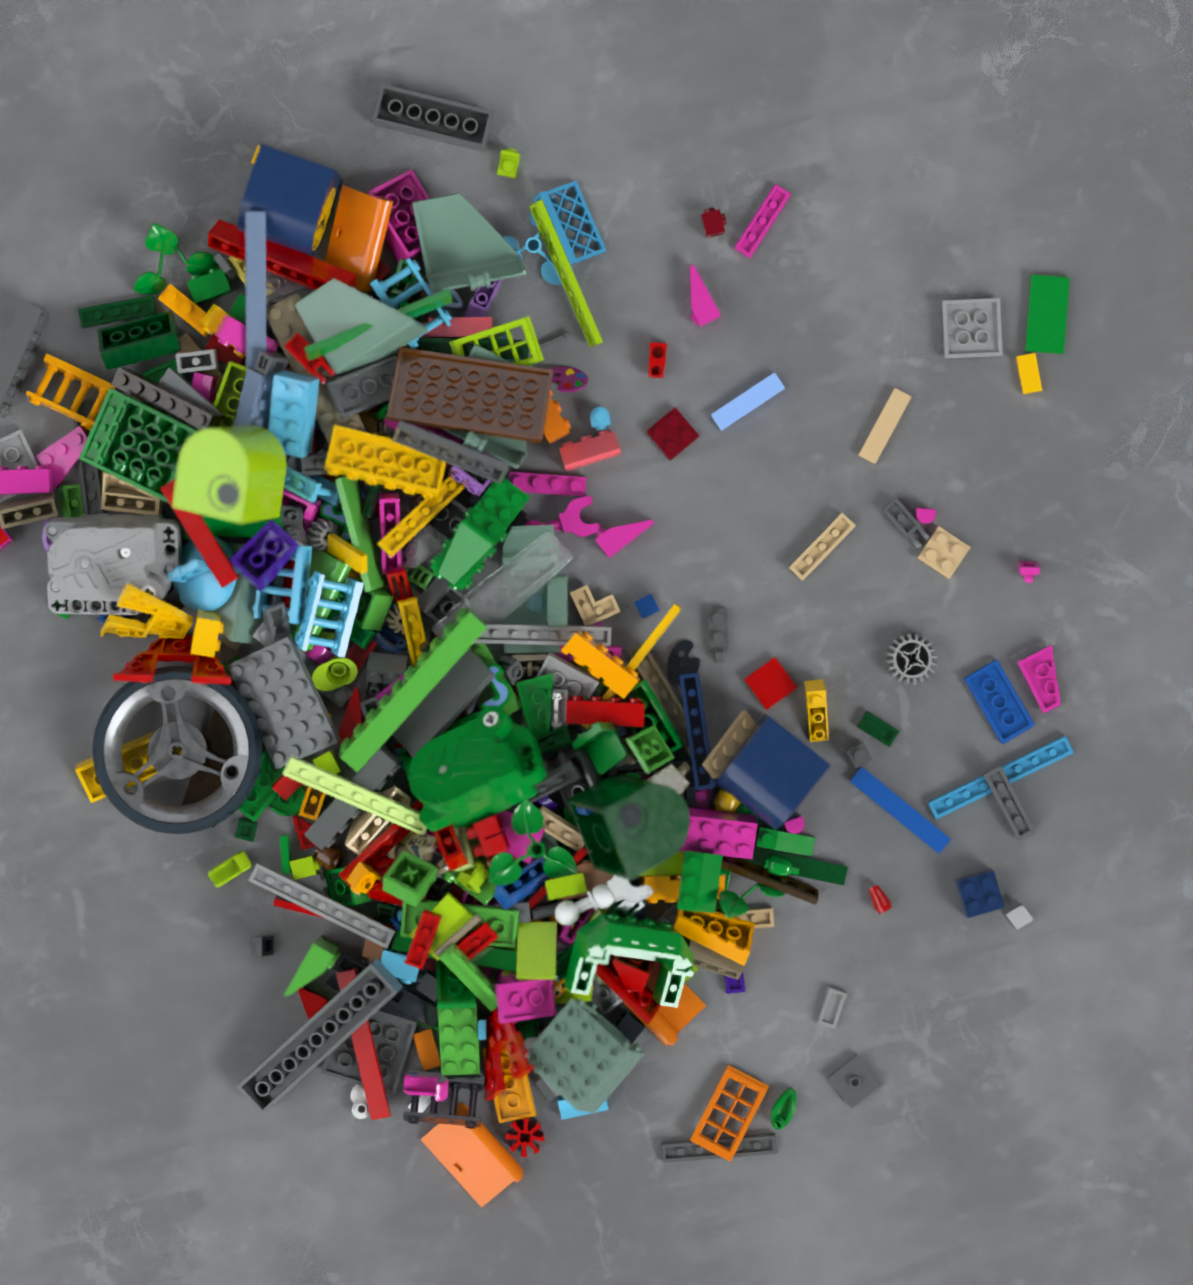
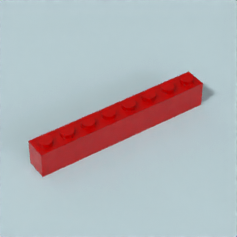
M219 219L208 232V247L245 262V232L239 231L237 226ZM266 240V271L315 291L333 279L355 289L356 274Z

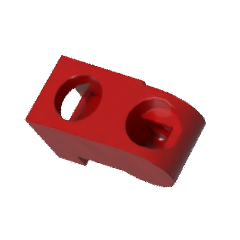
M650 342L648 377L664 379L667 343Z

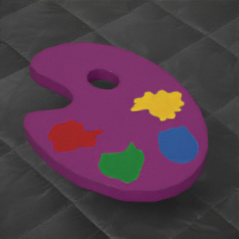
M566 366L550 368L554 370L552 382L559 383L557 386L558 391L575 392L584 389L588 384V377L581 370Z

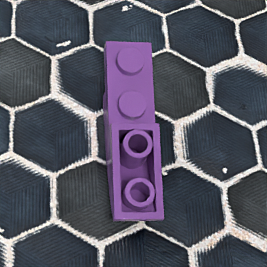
M503 279L491 281V287H477L464 317H486Z

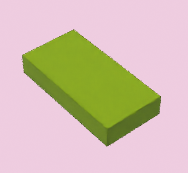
M583 873L544 881L548 900L587 892Z

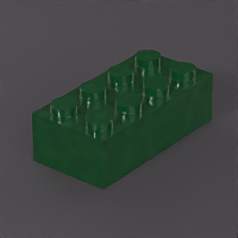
M172 310L98 329L99 351L106 370L117 369L118 367L136 364L181 351L179 328Z

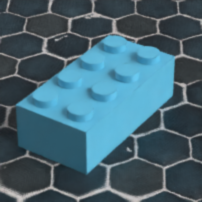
M284 370L274 374L268 430L279 440L285 454L303 458L312 453L319 378Z

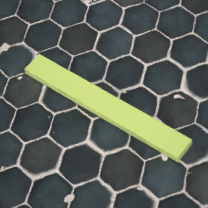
M290 756L283 770V775L418 834L425 835L427 828L419 820V811L294 756Z

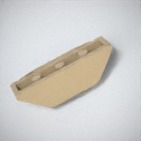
M397 786L378 793L410 807V797ZM362 810L351 824L345 845L357 855H360L393 822Z

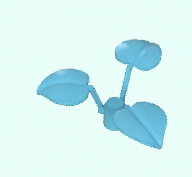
M550 195L551 202L558 205L554 196ZM559 211L558 218L562 221V212ZM530 213L532 225L537 226L532 213ZM540 231L537 232L535 237L529 238L526 241V246L519 248L520 245L517 239L511 236L503 237L521 256V259L523 258L520 252L528 250L531 253L539 252L547 260L541 267V274L545 281L554 285H562L552 259L541 250L542 242L538 239Z

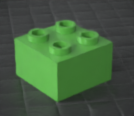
M403 850L383 877V891L417 907L436 881L437 867Z

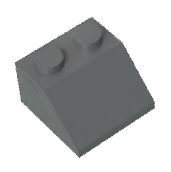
M436 577L417 600L419 608L444 628L449 622L452 624L457 619L455 616L460 609H466L473 602L459 590L456 592L447 585L449 582L444 577L441 580Z

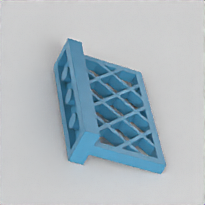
M577 181L549 191L540 192L533 198L534 202L543 201L570 266L607 251ZM573 187L576 194L574 199L565 195L568 188ZM555 194L561 197L558 205L551 202L549 195ZM563 199L572 203L570 211L561 207ZM575 205L582 208V217L573 213ZM559 211L568 215L566 223L559 220ZM571 217L580 221L578 228L569 225ZM583 222L590 226V234L581 231ZM567 229L576 232L573 240L567 238L565 234ZM579 234L588 238L585 246L576 242ZM590 241L596 242L600 250L594 251L588 248ZM574 246L583 250L581 257H575L573 252Z

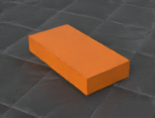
M432 1028L414 1033L413 1037L423 1071L441 1066V1059Z

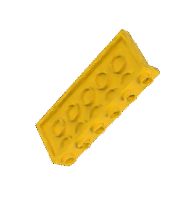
M334 425L323 470L327 471L330 475L338 476L341 474L350 480L361 479L370 485L381 484L390 490L397 488L407 494L417 493L422 494L424 498L433 499L437 498L440 493L446 462L393 442L389 438Z

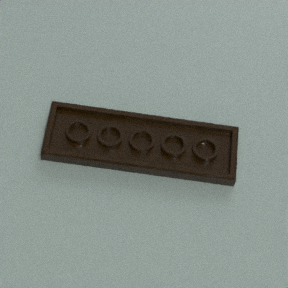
M214 709L205 735L207 750L218 757L228 760L233 756L234 750L232 735L226 721ZM206 757L203 765L221 771L224 763ZM229 766L226 770L227 774L233 776L236 767ZM198 770L191 776L182 805L196 803L214 793L222 784L221 776Z

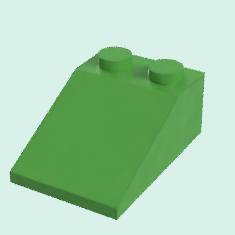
M655 725L626 740L647 774L674 759L673 754Z

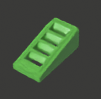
M403 555L401 556V567L404 564ZM405 556L407 562L409 559V563L405 568L406 573L412 565L415 566L410 576H408V580L426 590L434 575L430 570L415 561L412 562L411 560L410 562V558ZM417 570H422L417 579H413ZM424 573H427L428 575L425 578L424 582L420 583L419 581L421 580Z

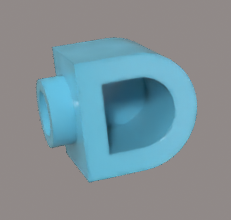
M596 407L592 410L590 414L592 428H596V431L607 430V426H611L609 412L603 407Z

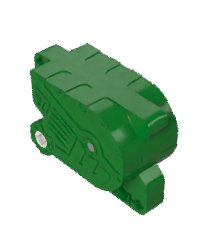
M496 705L487 706L481 712H475L452 723L442 735L422 746L414 758L404 747L400 753L405 772L408 775L411 791L424 804L419 820L427 829L433 832L450 824L458 828L468 827L498 812H502L521 801L523 802L536 796L538 790L535 784L544 780L547 774L534 735L527 728L517 725L500 706Z

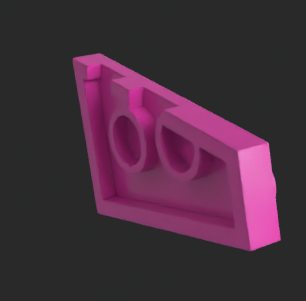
M78 426L35 456L39 465H45L47 469L52 470L53 487L55 489H58L62 480L70 473L71 468L79 460L89 436L82 426Z
M1052 645L1018 661L1017 664L1042 713L1044 714L1060 706L1061 702Z

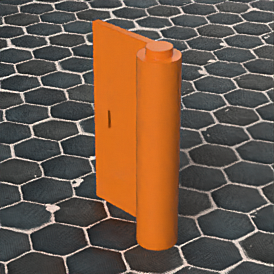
M342 185L325 262L356 274L355 288L363 294H368L372 287L370 283L376 277L393 200L372 196Z
M658 961L654 962L646 982V986L652 992H654L661 965ZM685 983L678 1007L661 1005L652 1021L648 1024L622 1001L664 1046H672L679 1039L677 1037L679 1031L707 1006Z
M464 1102L457 1105L456 1116H468L469 1108ZM482 1122L481 1127H476L475 1129H468L462 1125L438 1123L420 1139L481 1208L513 1181L517 1183L524 1177L522 1166Z

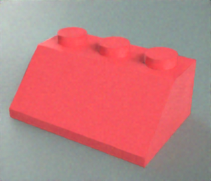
M608 429L599 432V436L594 438L591 435L580 438L581 442L573 444V441L563 443L562 448H559L565 470H573L620 455L621 450L615 432H610Z

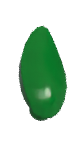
M791 1087L787 1088L778 1097L771 1110V1124L777 1130H781L791 1121L796 1109V1092Z

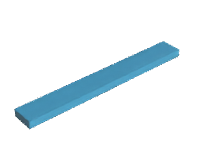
M1066 735L1001 767L1011 784L1073 754L1074 751ZM982 775L927 803L934 818L937 820L992 793Z

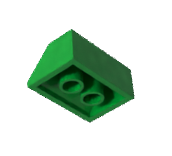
M684 850L677 909L715 913L723 855Z

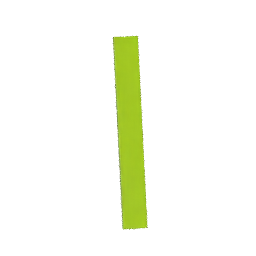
M539 200L530 205L529 208L589 347L592 348L603 343V340L542 200Z

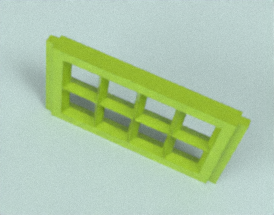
M530 316L449 342L453 355L466 357L462 347L463 344L474 341V344L479 345V339L489 336L494 348L491 352L501 357L500 352L511 349L515 359L514 364L528 366L544 361ZM521 326L526 340L514 343L509 329ZM505 331L510 345L498 348L494 334ZM527 343L531 357L520 361L515 347Z

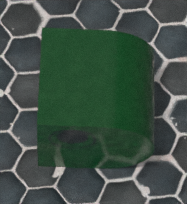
M614 775L567 799L593 867L630 881L674 856L681 849L688 836L690 815L687 804L677 791L665 785L628 775ZM578 806L579 809L586 808L594 812L589 815L580 814L576 807Z

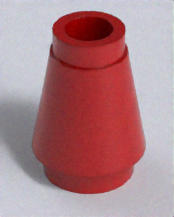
M879 885L868 889L874 910L878 914L893 908L890 904L892 902Z

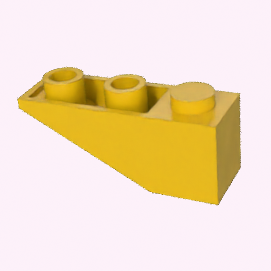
M824 680L804 681L810 742L829 740Z

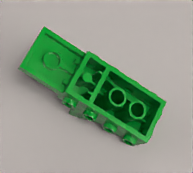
M503 478L501 484L493 482L474 508L470 506L464 515L467 518L456 525L453 530L454 536L451 539L447 538L441 546L443 551L440 555L436 553L430 561L432 564L430 568L434 570L432 574L440 580L444 577L449 581L447 585L456 592L458 589L461 591L464 588L468 590L474 582L472 577L475 573L480 574L485 567L483 562L487 557L491 558L497 550L495 548L499 541L502 543L507 537L508 533L506 531L530 499V496L505 478Z

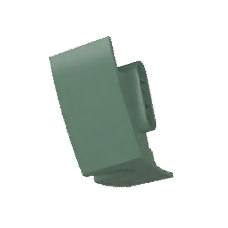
M554 525L512 526L503 542L504 623L548 625V628L568 627V575L559 574ZM504 644V654L560 653V645Z

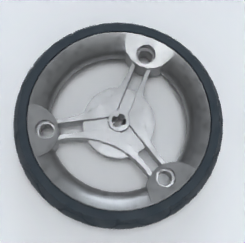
M168 666L157 668L153 682L128 681L116 691L102 710L93 738L92 753L96 776L109 801L120 813L134 823L146 829L166 834L199 832L227 819L239 809L251 793L258 778L262 762L260 729L257 726V719L245 698L231 684L192 683L193 667ZM165 688L173 689L174 696L172 698L164 696ZM184 695L205 701L216 709L226 721L232 735L234 748L233 756L228 760L209 752L202 733L192 724L184 722L179 704V699ZM155 700L162 704L163 725L154 732L150 739L148 762L133 774L126 771L123 765V736L128 723L136 712L147 703ZM175 702L177 721L169 722L166 703ZM173 746H176V747L181 746V747H182V750H181L182 754H181V755H180L179 753L174 754L173 751H174L175 749L173 748ZM206 757L224 763L222 770L219 771L203 765ZM153 765L158 772L143 783L138 775ZM229 766L236 767L237 774L235 776L227 774L226 770ZM198 770L221 776L222 784L207 798L193 804L167 805L145 796V786L160 776L171 779H184L192 776ZM129 781L137 784L136 791L128 790L127 783Z

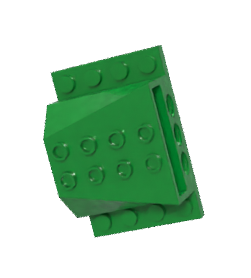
M109 388L79 459L169 503L160 488L176 479L181 450L186 441L200 430L136 397L127 396L113 388Z

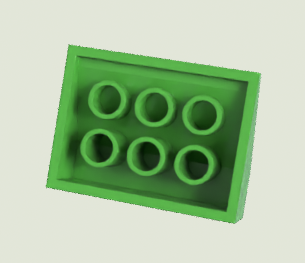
M320 936L311 946L284 995L288 997L324 973L327 968L331 969L341 955L338 952L340 946Z

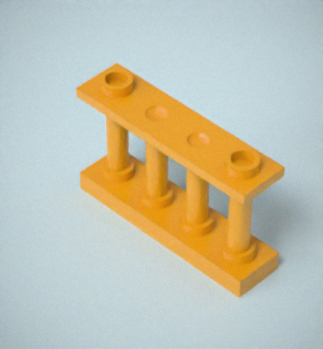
M46 354L43 361L47 371L35 394L27 390L26 395L29 402L36 406L41 404L81 423L83 428L91 431L109 388L118 391L117 387L54 356ZM59 371L64 373L63 376L65 378L51 402L43 398L42 395L54 372L57 373ZM76 379L81 381L82 386L69 410L59 404L71 381ZM93 387L99 390V395L86 418L77 414V411L88 390Z

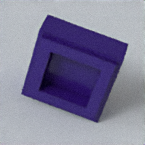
M743 972L738 980L724 976L726 994L745 992Z

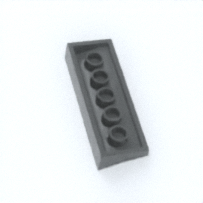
M402 421L399 422L392 439L393 442L501 484L510 464Z
M468 649L392 735L414 758L422 746L442 735L495 677L494 673L477 653Z

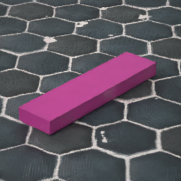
M777 184L774 185L735 245L734 249L748 259L751 258L790 198L791 193Z

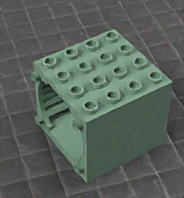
M581 998L578 1000L571 999L528 1049L527 1058L530 1065L535 1066L533 1070L577 1111L595 1113L645 1054L641 1051L643 1047L638 1042L633 1044L596 1010L598 1005L593 1001L587 1003Z

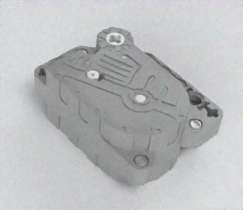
M98 513L85 514L78 518L56 517L51 519L44 527L45 535L53 542L47 554L48 573L51 577L47 584L48 607L55 614L136 615L140 611L115 607L112 601H118L125 585L130 584L162 601L173 586V581H169L167 573L173 571L175 567L182 565L180 523L175 519H165L163 514ZM167 545L174 546L175 552H170L167 549ZM74 600H79L82 603V606H77L74 603ZM93 601H99L101 607L95 606Z

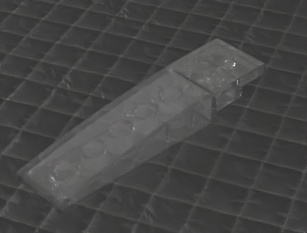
M550 530L546 531L461 598V602L447 612V616L432 627V631L440 638L444 633L442 631L449 622L452 624L457 619L455 616L460 609H466L467 606L484 619L486 623H500L574 558V555Z

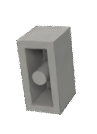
M217 349L175 354L178 373L219 368Z

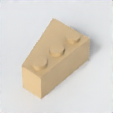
M105 471L103 472L102 510L145 515L160 514L162 512L163 500Z

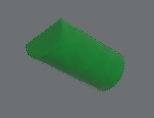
M644 679L638 682L624 699L622 698V701H629V698H641V701L645 702L644 726H631L635 735L655 725L671 753L685 745L647 680Z

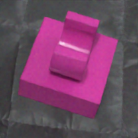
M1018 561V571L1020 575H1023L1025 583H1033V575H1039L1040 573L1038 562Z

